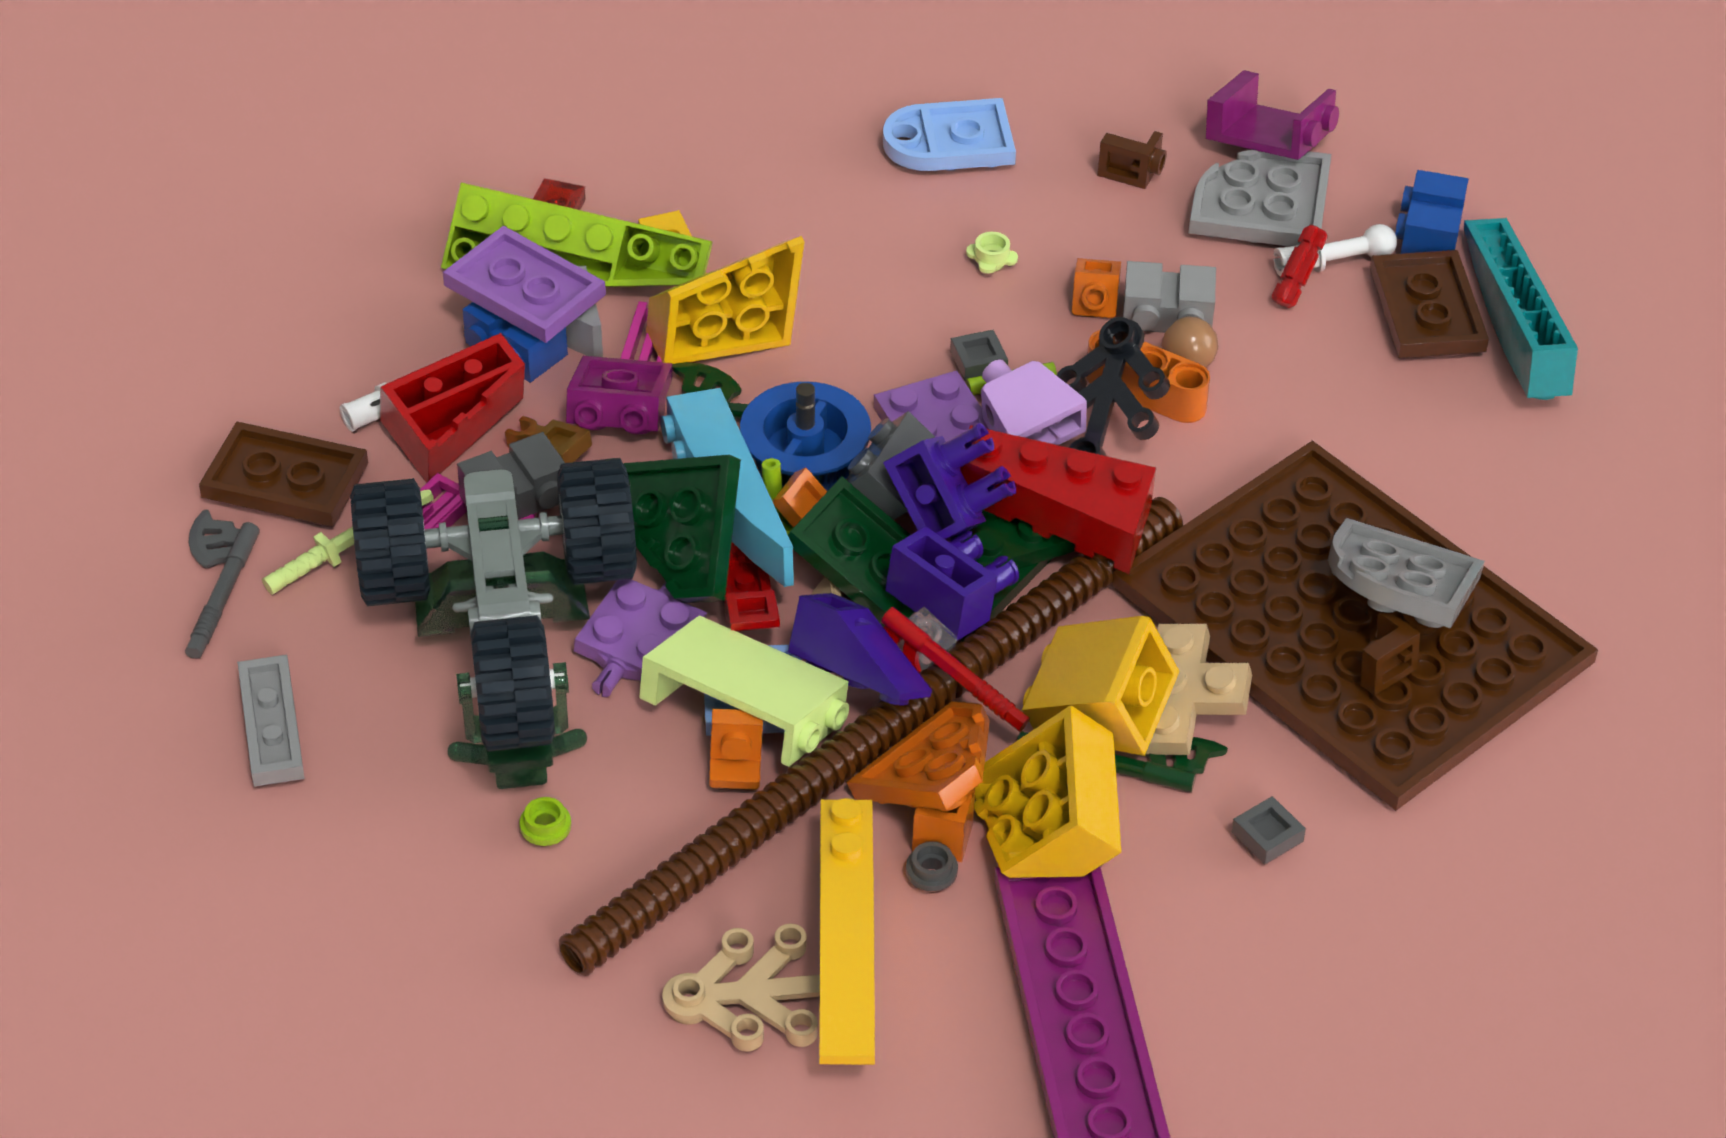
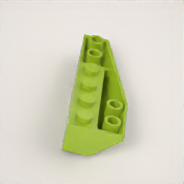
M461 182L441 268H449L495 231L505 226L576 266H586L587 272L605 281V287L678 286L706 273L713 242Z

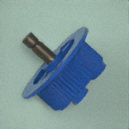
M809 381L791 382L770 388L755 397L742 414L740 432L752 458L756 460V467L760 471L761 478L762 462L766 459L774 458L781 463L782 488L795 472L806 467L828 491L841 476L848 479V466L861 451L866 449L869 443L868 437L871 433V422L865 407L850 393L825 383Z

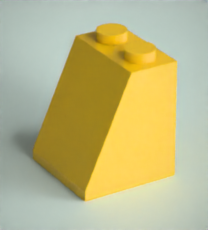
M1134 616L1058 626L1051 644H1048L1043 651L1041 667L1035 681L1025 692L1022 711L1030 718L1029 722L1033 729L1072 705L1113 732L1114 750L1145 756L1180 671L1150 617Z

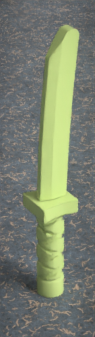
M431 490L420 491L422 506L433 501L434 497ZM353 526L330 540L322 532L313 536L316 546L296 557L295 560L293 559L288 562L284 567H280L275 572L262 578L267 591L271 595L283 589V587H286L287 584L296 581L300 576H304L311 569L320 566L324 561L326 562V560L333 567L342 563L339 553L354 545Z

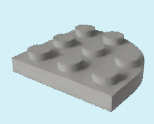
M1246 150L1237 153V160L1228 162L1220 167L1219 163H1215L1202 175L1196 186L1188 233L1205 235L1207 237L1244 240L1252 243L1282 246L1300 245L1298 239L1305 227L1314 225L1320 229L1322 228L1332 154L1308 151L1302 158L1296 160L1261 151Z
M1349 518L1345 519L1335 533L1328 556L1332 574L1350 589L1367 598V604L1371 608L1381 612L1391 613L1398 611L1414 616L1418 623L1433 628L1452 627L1477 585L1485 561Z

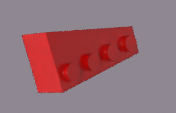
M989 429L987 430L990 434L973 442L974 445L981 440L986 441L992 438L994 450L960 467L967 484L969 485L995 471L996 468L1003 466L1012 477L995 485V488L1012 481L1016 485V494L1004 498L984 509V511L1007 521L1018 518L1031 524L1033 532L1049 539L1052 534L1076 544L1075 551L1091 558L1097 553L1113 560L1114 568L1127 574L1130 573L1152 505L1156 467Z

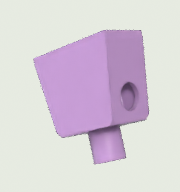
M995 360L984 369L982 378L986 384L981 389L982 416L989 430L1060 445L1086 432L1087 401L1042 363L1031 361L1015 370H1011L1003 360Z

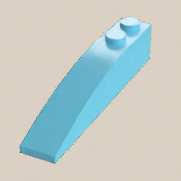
M721 388L667 396V415L661 416L660 421L664 442L666 444L671 443L673 459L730 454L741 460L732 542L753 563L784 587L793 586V545Z

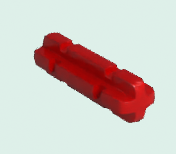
M1309 225L1303 229L1298 239L1300 245L1294 247L1281 275L1283 281L1277 283L1273 291L1272 300L1285 308H1291L1297 304L1302 293L1299 288L1301 286L1305 287L1319 257L1317 252L1323 249L1328 238L1324 230L1314 225Z

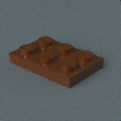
M1458 250L1372 255L1370 272L1398 358L1487 352L1489 337Z
M236 421L199 483L201 498L333 527L351 495L354 484L358 483L368 465L367 450Z

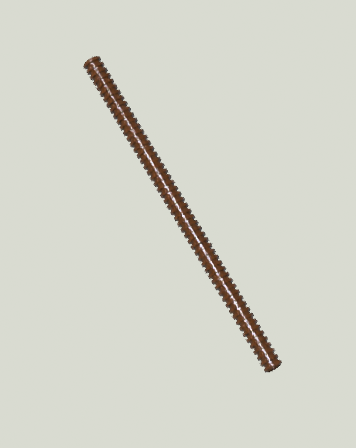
M1156 497L1152 500L1151 509L1135 557L1183 526L1179 510L1168 499ZM1080 553L1078 557H1074L1068 564L1063 565L1058 572L1052 573L1048 579L1043 580L1037 587L1032 588L1027 595L1021 596L1016 603L1010 604L1006 610L1001 611L995 618L990 619L985 626L979 627L974 634L967 636L964 642H959L953 650H948L947 652L982 680L985 679L998 666L1005 664L1009 658L1017 655L1019 650L1025 649L1030 642L1037 640L1040 634L1048 632L1061 619L1068 617L1072 611H1076L1082 603L1088 602L1102 588L1108 587L1113 581V572L1117 570L1114 568V561L1097 553L1093 558ZM934 663L931 666L925 667L920 675L932 689L930 697L909 699L907 705H895L880 700L877 706L868 709L865 715H860L854 723H849L843 731L837 732L831 740H826L821 745V748H815L809 756L803 757L798 762V765H792L786 773L780 774L775 779V782H769L763 790L757 791L752 796V799H746L740 805V808H734L728 816L719 819L717 825L708 827L705 834L696 836L693 843L685 844L681 852L673 853L669 861H662L657 866V870H650L645 875V879L635 881L633 888L623 890L621 897L612 898L608 906H602L596 911V915H589L584 920V925L577 924L571 930V934L565 933L559 939V949L565 962L575 972L583 976H589L595 970L594 966L601 967L607 961V957L617 955L619 948L629 946L632 939H638L643 935L644 929L650 930L653 928L656 920L662 921L665 919L668 911L673 912L677 910L681 903L689 901L693 894L701 892L705 885H710L716 880L717 876L725 874L728 867L737 865L740 858L749 856L752 849L761 847L764 841L770 840L776 832H781L785 829L787 823H793L799 815L805 814L810 809V806L817 805L822 797L829 796L833 789L841 787L844 781L850 780L856 772H860L867 764L875 761L878 755L884 754L889 750V747H893L900 739L906 737L912 730L918 728L923 722L944 708V706L953 702L955 698L961 697L966 692V689Z

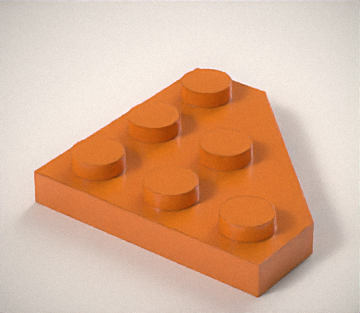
M950 702L846 782L854 799L872 800L879 804L907 805L910 808L939 809L940 811H950L962 805L967 800V794L983 782L990 724L983 705L965 702Z

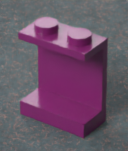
M1246 70L1239 73L1207 100L1206 139L1296 160L1302 158L1328 133L1332 132L1336 128L1339 119V108L1335 106L1336 90L1327 89L1300 114L1258 105L1259 73Z

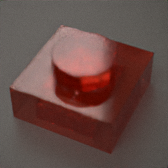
M544 178L533 199L580 210L586 200L585 186Z

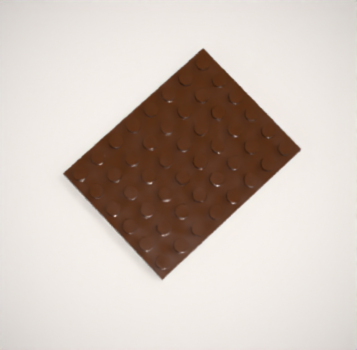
M1312 440L1135 557L1129 574L1118 569L1113 572L1112 586L1160 624H1207L1210 633L1207 662L1249 663L1252 672L1249 695L1396 811L1595 663L1598 649L1484 566L1477 585L1451 628L1445 626L1440 628L1428 627L1418 623L1414 616L1398 611L1393 612L1402 620L1408 621L1420 632L1418 669L1376 696L1372 695L1361 686L1362 650L1373 640L1377 639L1378 614L1381 611L1371 608L1367 604V598L1350 589L1332 574L1328 556L1333 537L1346 518L1467 556L1470 555Z

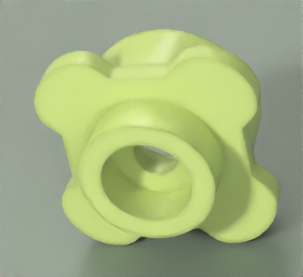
M999 232L980 234L976 238L975 244H970L966 249V255L969 258L975 259L979 264V270L983 273H994L1001 270L1004 265L1012 266L1018 261V254L1015 251H1010V240Z

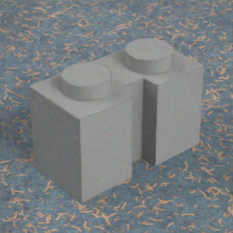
M1127 261L1123 317L1135 321L1143 331L1165 333L1176 320L1186 316L1198 317L1209 323L1212 327L1215 308L1216 267L1180 265V273L1162 272L1163 263Z

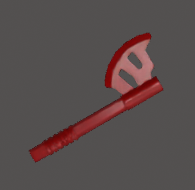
M891 607L884 614L881 623L885 625L883 628L897 646L901 640H904L903 653L919 674L921 672L919 654L922 653L968 690L974 698H977L981 703L983 702V705L989 707L988 709L992 712L994 711L995 715L1000 716V719L1005 720L1019 732L1026 727L1030 718L1019 710L1013 702H1010L997 689H993L992 685H988L987 681L982 680L932 640L931 636L896 608Z

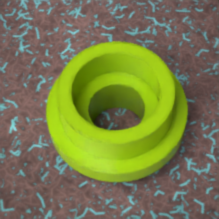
M540 797L532 800L525 807L520 817L521 834L527 841L535 845L549 846L557 844L564 840L571 830L570 813L555 798Z

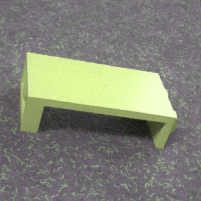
M699 615L643 656L639 698L656 706L685 684L782 728L785 732L781 763L790 767L804 754L811 753L818 743L832 731H837L843 726L849 713V704L846 702L849 681Z

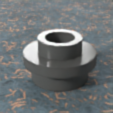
M925 842L918 845L908 857L906 874L909 881L917 888L926 891H939L949 887L956 880L958 863L946 845L939 842Z

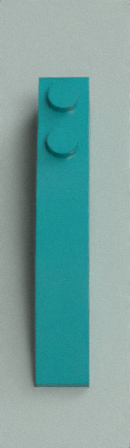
M1508 219L1464 220L1467 244L1488 314L1501 347L1527 398L1549 400L1556 396L1572 395L1578 347Z

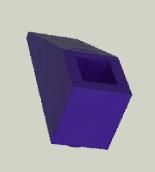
M833 593L799 596L788 653L806 660V663L826 672H834L843 676L842 679L849 681L848 686L860 689H873L880 693L879 699L890 704L907 705L909 699L931 696L932 689L868 608Z

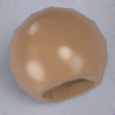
M1186 316L1176 320L1167 329L1161 346L1164 350L1199 363L1207 368L1214 361L1217 354L1218 340L1216 332L1209 323L1198 317Z

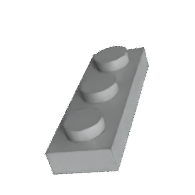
M287 655L237 662L254 787L305 779Z

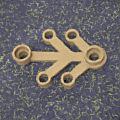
M792 923L780 926L775 932V945L737 982L719 983L736 964L747 963L754 954V939L748 930L743 928L728 930L722 937V950L698 973L679 974L666 983L662 992V1002L665 1010L675 1021L682 1024L691 1025L703 1020L730 1037L733 1045L741 1051H754L762 1045L764 1041V1025L760 1018L783 1032L788 1042L798 1047L811 1045L818 1035V1020L815 1014L805 1009L791 1011L776 1000L820 997V975L774 978L791 960H796L805 954L807 941L805 930L801 926ZM788 939H794L798 941V943L789 945L785 944L783 941ZM733 944L745 945V947L741 949H734L730 946ZM686 994H694V996H690V997L683 996V995H686ZM741 1004L756 1015L742 1014L737 1017L722 1005ZM797 1025H806L809 1027V1029L806 1031H797L794 1029V1027ZM748 1029L753 1030L756 1033L750 1036L741 1035L739 1032Z

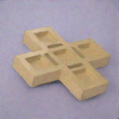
M1159 624L1157 631L1180 672L1145 755H1190L1197 715H1246L1252 672L1249 663H1206L1210 640L1207 624Z

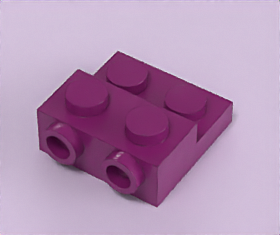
M583 355L567 387L566 423L578 424L581 428L588 430H601L605 427L624 428L626 432L631 434H647L651 431H658L661 424V416L665 414V396L672 382L673 363Z

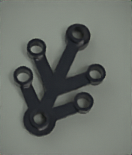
M1116 317L1106 322L1099 333V346L1074 365L1066 366L1057 373V376L1065 383L1072 378H1076L1069 386L1085 398L1087 409L1093 405L1085 437L1075 440L1068 448L1107 456L1102 446L1115 402L1128 418V427L1136 438L1140 440L1150 439L1159 429V421L1153 412L1141 406L1121 379L1125 363L1127 362L1139 376V387L1149 399L1155 400L1165 396L1169 391L1170 381L1160 368L1152 366L1140 350L1144 343V332L1139 324L1125 317ZM1105 364L1102 375L1086 386L1087 380L1085 377ZM1159 380L1155 386L1149 387L1153 381ZM1149 420L1145 426L1138 428L1142 421Z

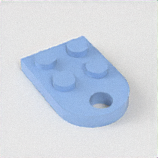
M1003 98L909 105L892 113L883 126V148L885 153L892 161L908 169L937 171L1015 165L1016 149ZM907 137V138H911V139H910V140H899V139H897V138Z

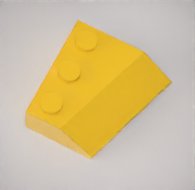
M802 236L778 243L649 297L646 333H648L653 347L662 362L673 364L694 362L789 346L791 344L805 243Z
M1070 705L985 762L983 782L975 787L976 801L974 809L977 816L986 822L989 829L986 835L1001 873L1009 878L1084 877L1122 853L1114 736L1110 730Z

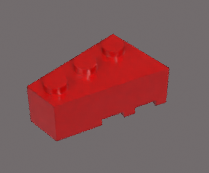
M499 333L381 386L380 421L427 483L437 473L441 474L523 399L525 363L504 336Z

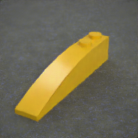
M849 798L839 800L821 799L819 1064L875 1065L872 800H854Z

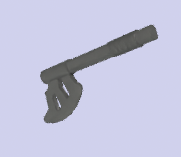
M203 510L195 519L190 529L188 543L191 554L201 566L209 568L216 564L225 563L185 649L186 655L190 658L200 659L206 645L210 642L241 569L245 566L260 533L258 526L253 523H243L241 528L238 529L235 528L232 521L213 520L209 510Z

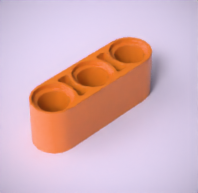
M1100 330L1090 336L1087 354L1099 346ZM1144 341L1140 350L1153 367L1160 368L1170 381L1169 391L1160 399H1149L1139 387V376L1127 362L1125 363L1121 378L1144 408L1183 423H1193L1202 419L1207 411L1210 385L1209 371L1199 363ZM1105 364L1086 377L1089 383H1092L1102 375ZM1159 380L1153 381L1149 387L1155 386Z

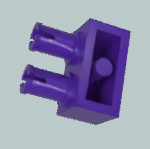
M981 423L975 424L971 429L947 442L943 436L922 440L883 462L917 530L926 526L949 542L958 537L962 532L969 531L986 522L982 510L1008 496L1016 494L1014 481L1008 484L1004 483L995 488V485L1012 477L1003 466L996 468L995 471L969 485L960 470V467L994 450L992 438L986 441L981 440L973 445V442L990 434Z
M925 526L892 546L886 591L952 639L958 641L990 621L994 595L1018 582L1019 571L1012 559L1004 564L1008 559L1005 555L997 557L985 567L976 562L983 555V545L977 535L972 536L971 531H964L958 537L948 542Z

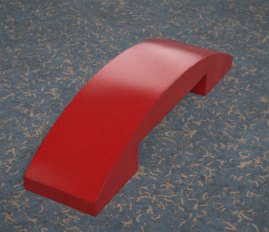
M731 542L725 601H723L729 629L741 631L780 627L775 591L771 589L769 574L753 563Z

